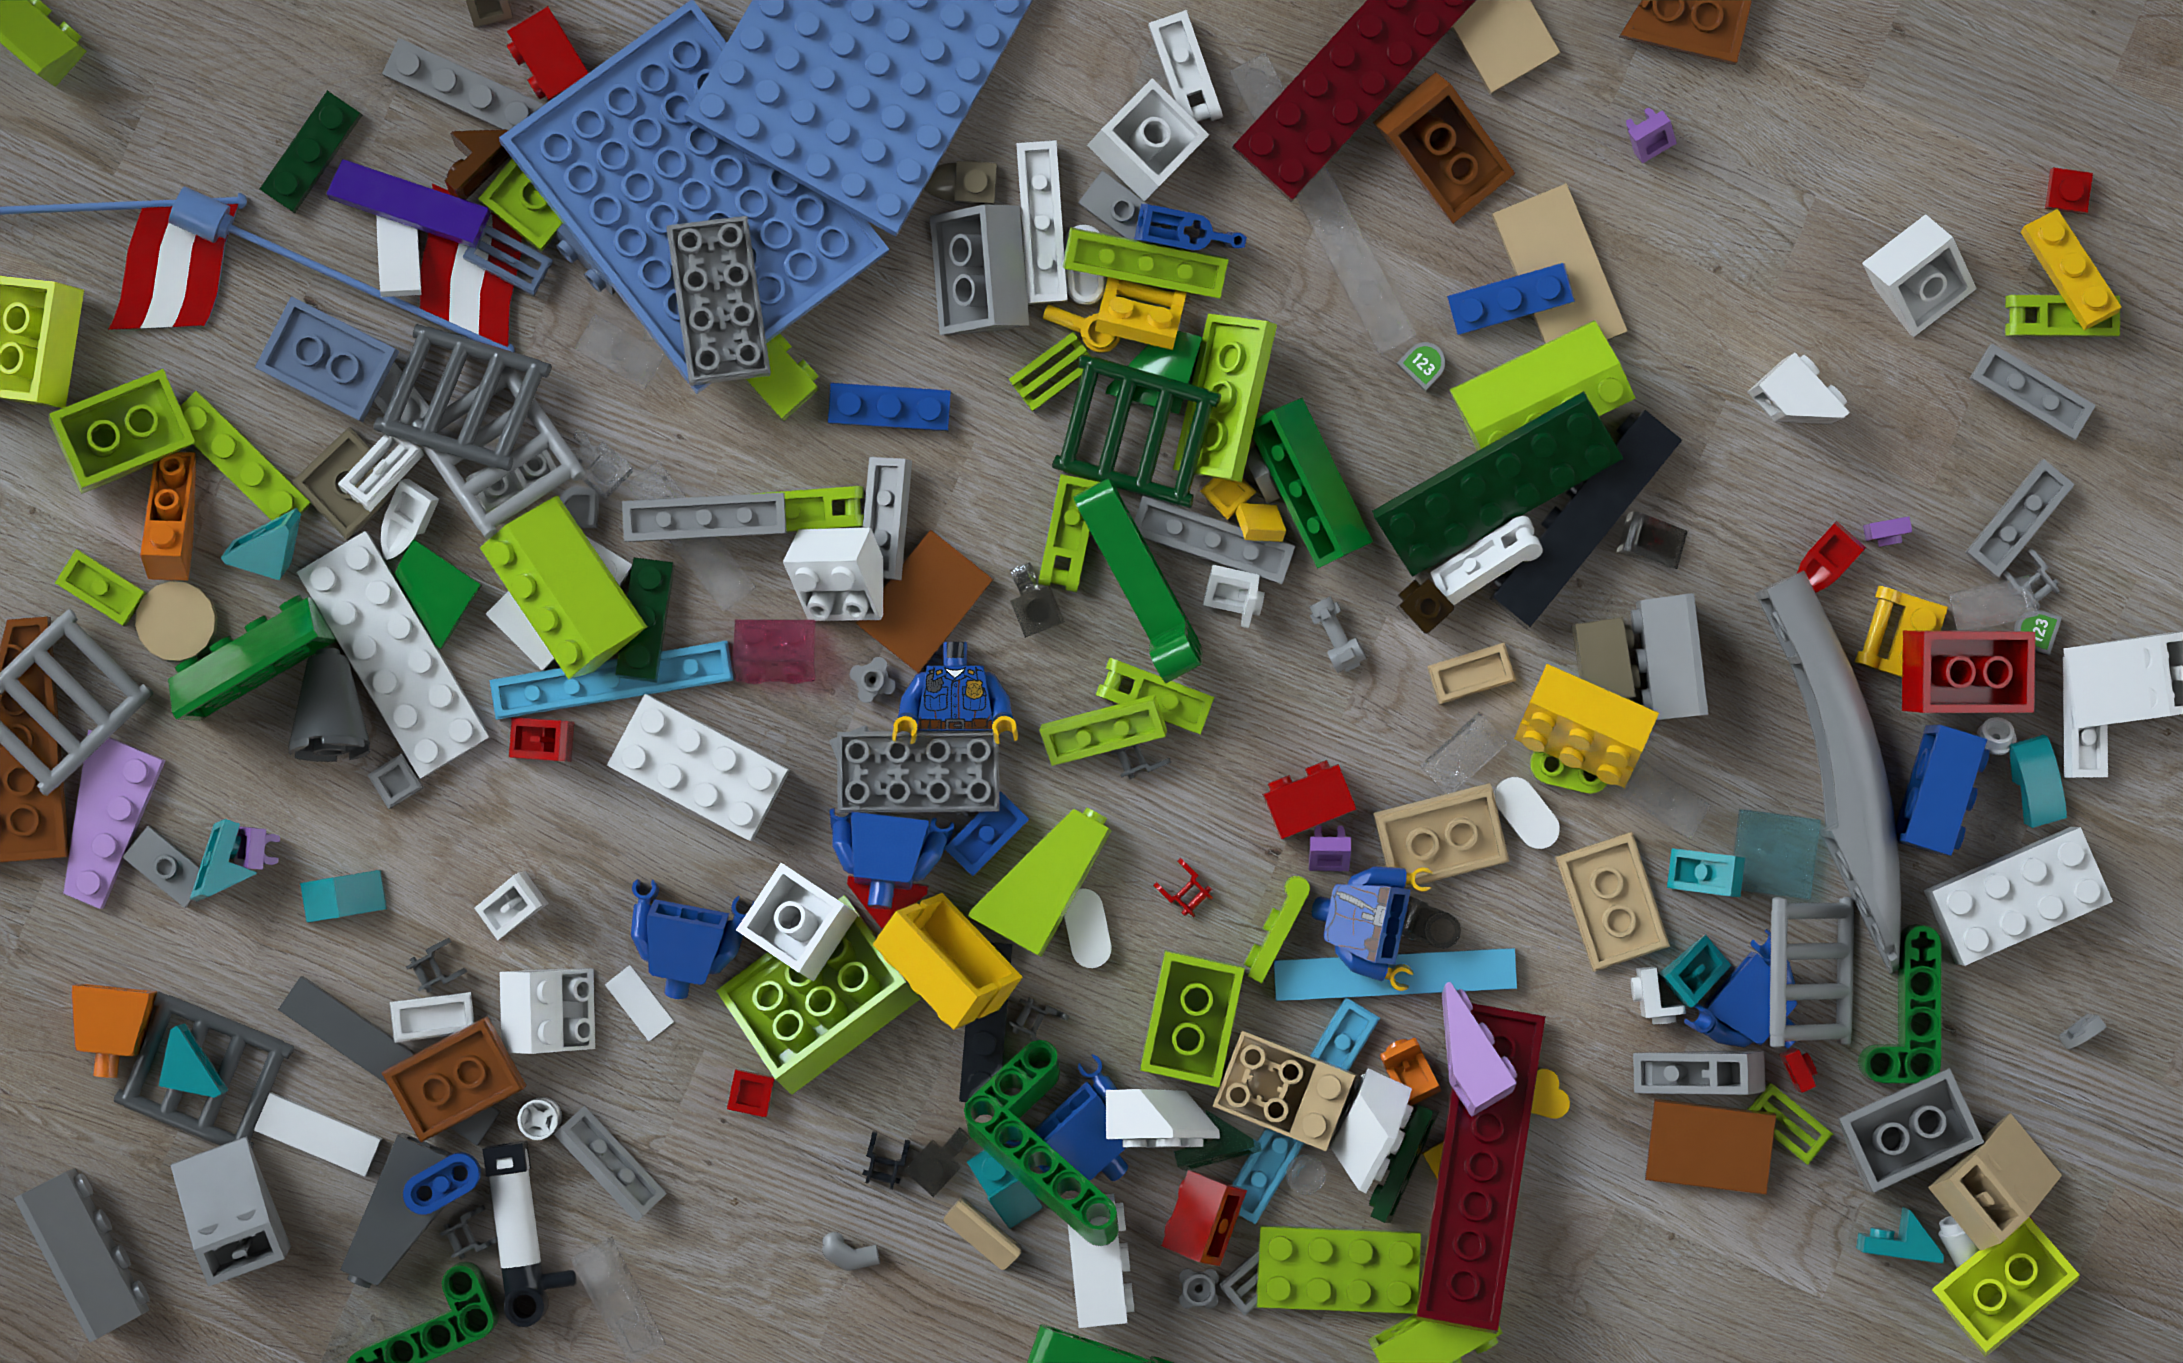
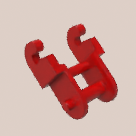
M1180 857L1177 862L1191 875L1190 881L1173 896L1164 890L1158 882L1153 886L1170 903L1176 900L1184 908L1181 912L1184 916L1189 913L1194 918L1196 915L1193 910L1206 897L1210 900L1213 899L1209 894L1212 889L1209 886L1204 889L1195 880L1199 875ZM1195 885L1200 892L1186 905L1181 898Z

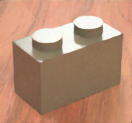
M1623 617L1571 625L1579 678L1624 698L1636 697L1635 689L1640 688V676L1637 664H1630L1628 649L1634 648L1631 625H1624Z

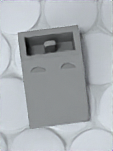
M247 1136L170 1165L193 1250L208 1287L285 1259L291 1245Z

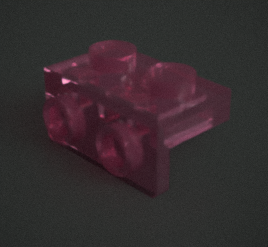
M735 619L733 648L735 680L749 684H760L763 682L800 684L815 681V620Z

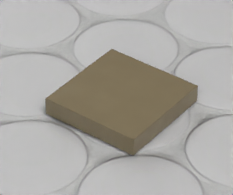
M348 427L291 481L346 540H350L392 500L399 484L398 482L371 512L366 510L360 502L357 503L353 500L351 495L345 494L340 490L338 483L371 449L351 427ZM381 458L355 485L356 488L370 476L373 469L382 460Z

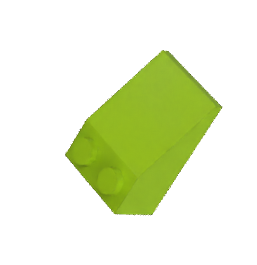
M164 369L49 414L50 425L81 494L116 481L196 443Z

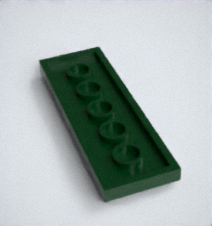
M1583 391L1372 510V513L1413 577L1497 530L1512 519L1524 515L1622 460L1623 456L1588 396Z

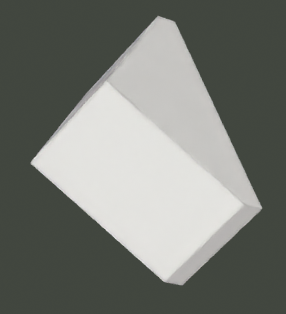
M526 871L513 875L474 909L495 938L499 940L549 903Z

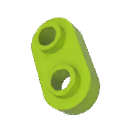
M1534 751L1531 756V772L1542 783L1589 794L1597 793L1607 786L1598 777L1593 781H1587L1583 776L1584 770L1568 767L1559 759H1557L1559 763L1558 768L1553 772L1547 771L1544 767V762L1551 755L1544 752Z

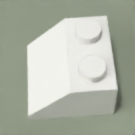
M1152 78L1098 132L1087 146L1127 186L1145 201L1209 134Z
M1926 214L1862 263L1874 289L1913 337L1977 289L1954 238Z

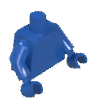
M835 808L830 809L832 847L843 870L854 875L855 883L870 885L867 906L883 910L892 909L894 888L910 890L913 882L924 880L939 862L945 846L951 841L954 823L950 822V826L947 829H940L936 826V817L931 819L929 826L928 820L852 812L845 817H838L835 815Z
M637 879L632 885V892L638 898V904L633 906L631 938L641 959L648 962L649 974L666 978L665 995L673 999L687 998L690 983L705 984L708 974L720 973L738 954L744 935L736 931V929L746 916V914H740L736 910V904L740 896L736 897L732 902L731 912L734 917L733 920L728 921L729 913L657 900L659 886L653 879L651 882V892L644 896L640 895L641 881Z
M1764 930L1768 935L1765 944L1759 945L1754 939L1750 942L1751 946L1758 953L1751 951L1703 1006L1699 1004L1693 1006L1699 1010V1016L1694 1022L1685 1019L1684 1023L1687 1026L1705 1034L1719 1044L1744 1048L1753 1042L1762 1045L1770 1036V930ZM1787 960V984H1796L1790 962ZM1796 1000L1786 1001V1025H1796L1787 1017L1797 1006ZM1786 1041L1784 1047L1788 1049L1796 1041Z
M1091 1054L1094 1061L1098 1063L1097 1070L1092 1074H1088L1083 1070L1080 1063L1078 1064V1069L1084 1078L1092 1080L1094 1084L1091 1086L1088 1082H1085L1040 1123L1033 1132L1089 1181L1100 1171L1110 1181H1116L1128 1170V1164L1119 1155L1127 1147H1123V1139H1106V1090L1118 1089L1109 1076L1102 1074L1103 1065L1100 1058ZM1015 1140L1006 1142L1011 1146H1019L1021 1144L1020 1141ZM1045 1165L1038 1166L1044 1173L1050 1169V1167Z

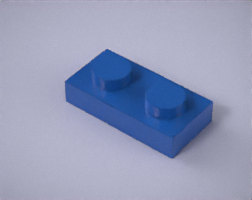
M1000 791L999 812H979L944 849L974 876L1029 818Z

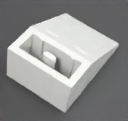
M2183 631L2063 648L2074 728L2183 714Z

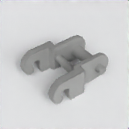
M2030 548L2026 553L2035 560L2033 563L2038 568L2033 577L2024 584L2019 585L2006 570H2004L2001 576L2008 581L2007 585L2014 593L2021 592L2028 600L2026 605L2029 608L2033 606L2038 610L2040 608L2038 602L2051 591L2056 594L2060 592L2057 587L2059 582L2056 579L2052 581L2045 572L2049 567ZM2041 578L2046 585L2032 595L2027 588Z

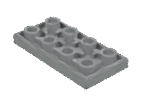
M747 216L667 225L666 231L689 386L770 376L771 371Z
M993 730L917 731L914 744H910L911 734L906 731L897 734L896 742L892 740L893 731L837 732L838 813L999 812V744L995 743Z

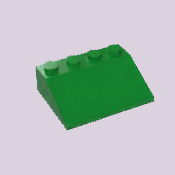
M297 595L279 606L282 612L269 620L264 615L244 627L247 633L235 640L231 636H227L209 647L212 653L203 659L198 660L194 656L175 667L177 674L168 679L171 708L175 719L201 721L314 655L316 650L326 648L336 642V637L313 599L310 597L302 599L300 595Z

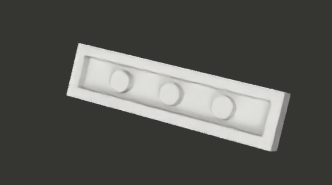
M1057 141L1016 143L1028 305L1068 302L1066 271L1062 267L1064 261V242Z

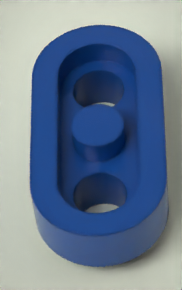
M463 1152L454 1153L410 1178L403 1189L404 1202L414 1213L421 1215L430 1214L474 1189L481 1178V1167L472 1155ZM462 1165L467 1169L468 1176L465 1180H459L455 1177L454 1169L456 1166ZM426 1185L431 1188L433 1194L430 1200H424L419 1196V1188Z

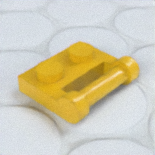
M1108 277L1094 331L1173 350L1187 292L1178 290L1171 292ZM1124 297H1128V298H1132V299H1137V300H1141V301H1145V302H1149V303H1153V304H1157V305L1169 307V308H1171V309L1169 310V309H1167V308L1160 307V306H1153V305H1149V304H1145V303H1141V302H1137V301H1132V300H1129V299L1124 298Z
M1878 586L1875 594L1878 602L1863 650L1858 651L1855 663L1902 678L1903 630H1941L1948 607L1888 587ZM1893 604L1903 607L1888 658L1884 659L1879 657L1878 653Z

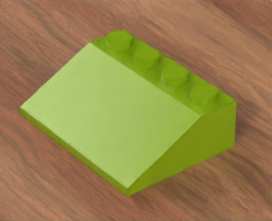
M843 895L838 901L858 913V916L814 981L767 952L716 990L775 1080L791 1095L921 999L912 990L907 980L893 966L889 965L884 960L883 955L873 946L877 938L846 895Z

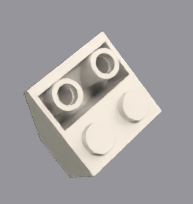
M1796 353L1779 362L1747 392L1774 422L1832 424L1850 413L1844 407L1847 400L1842 393L1833 385L1826 387L1816 376L1820 373L1817 366L1807 356L1802 355L1799 357Z
M798 529L783 564L808 621L881 620L883 616V556L872 529Z
M593 968L500 972L501 1041L508 1053L536 1054L595 1049Z
M1369 1068L1340 1119L1330 1147L1358 1190L1367 1193L1374 1179L1381 1181L1390 1162V1159L1386 1158V1156H1389L1390 1153L1394 1155L1397 1153L1405 1135V1132L1399 1130V1128H1405L1413 1110V1107L1407 1104L1412 1088Z
M1151 1089L1106 1090V1139H1123V1147H1204V1139H1220L1219 1129L1186 1091Z

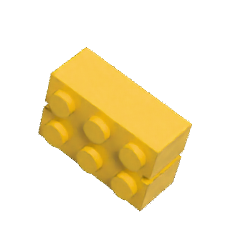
M1546 664L1514 739L1523 743L1526 748L1532 751L1544 752L1559 759L1568 767L1580 768L1594 774L1606 784L1625 788L1659 713Z
M943 893L922 900L920 904L915 903L897 910L873 943V946L883 955L884 960L907 980L912 990L921 995L937 1012L938 1017L953 1030L973 1022L976 1018L980 1019L999 1010L1023 978Z

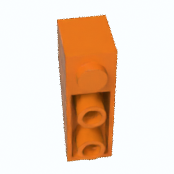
M176 452L153 464L140 552L148 579L184 581L189 579L194 539L196 453Z

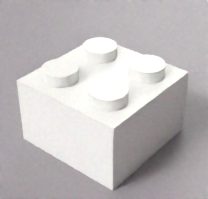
M780 863L736 931L800 974L814 981L858 916V913Z

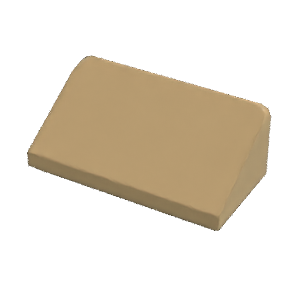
M960 1197L944 1216L943 1221L1001 1270H1005L1022 1252L1021 1245L965 1198Z

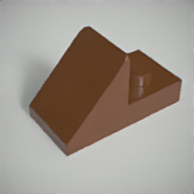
M507 129L452 131L450 133L454 145L467 156L465 160L460 159L455 162L447 173V178L444 181L450 195L467 200L510 157L499 142V137L506 133Z

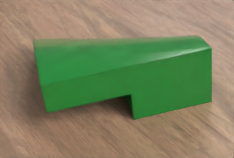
M1177 331L1173 350L1148 344L1128 366L1189 383L1202 337ZM1114 379L1107 386L1105 394L1117 398L1121 381ZM1136 385L1132 403L1155 408L1159 392ZM1174 396L1170 413L1179 415L1183 399Z
M417 540L412 541L395 572L398 581L411 601L434 645L442 649L461 622V616L482 587V584Z

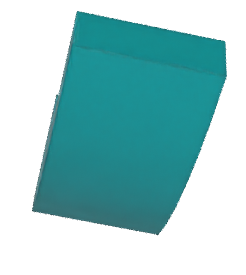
M2043 734L2010 744L2012 782L2021 787L2024 824L2034 828L2067 818L2061 776L2048 736Z

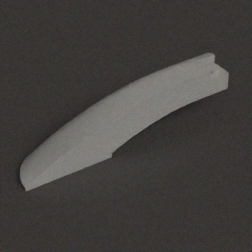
M1803 570L1756 592L1755 595L1791 666L1805 703L1815 740L1822 781L1825 827L1819 829V833L1853 898L1889 974L1899 970L1901 882L1898 841L1888 779L1873 722L1854 671Z

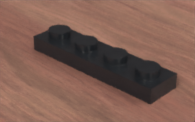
M990 942L1011 964L1013 944ZM1008 998L999 1010L980 1019L976 1018L973 1022L965 1025L959 1102H967L1003 1067Z

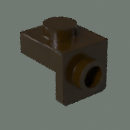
M1429 578L1421 585L1416 579L1413 580L1398 594L1402 602L1396 607L1406 619L1410 618L1424 634L1430 633L1455 608Z

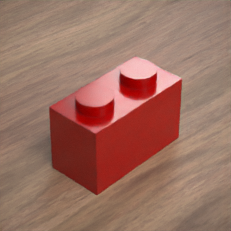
M548 6L507 30L512 42L506 46L519 66L526 62L533 74L527 81L539 100L547 97L549 101L589 73Z
M1325 760L1305 768L1307 776L1292 782L1290 775L1268 783L1270 791L1262 795L1280 839L1356 810L1339 764L1330 767L1328 761Z
M1188 1170L1185 1179L1179 1186L1178 1200L1172 1216L1166 1223L1165 1236L1161 1246L1197 1262L1220 1266L1247 1190L1209 1174Z

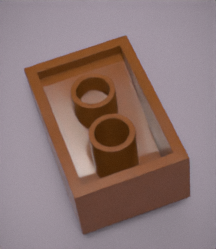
M1436 72L1373 122L1393 151L1453 224L1516 174L1451 83Z

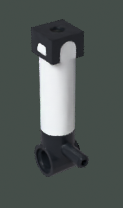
M527 1140L489 1145L482 1149L485 1176L489 1177L505 1293L504 1312L507 1319L518 1327L534 1325L545 1315L549 1304L545 1290L575 1286L577 1283L574 1270L542 1274L528 1171L531 1166ZM529 1295L535 1300L536 1311L534 1314L526 1315L519 1311L516 1305L518 1296Z

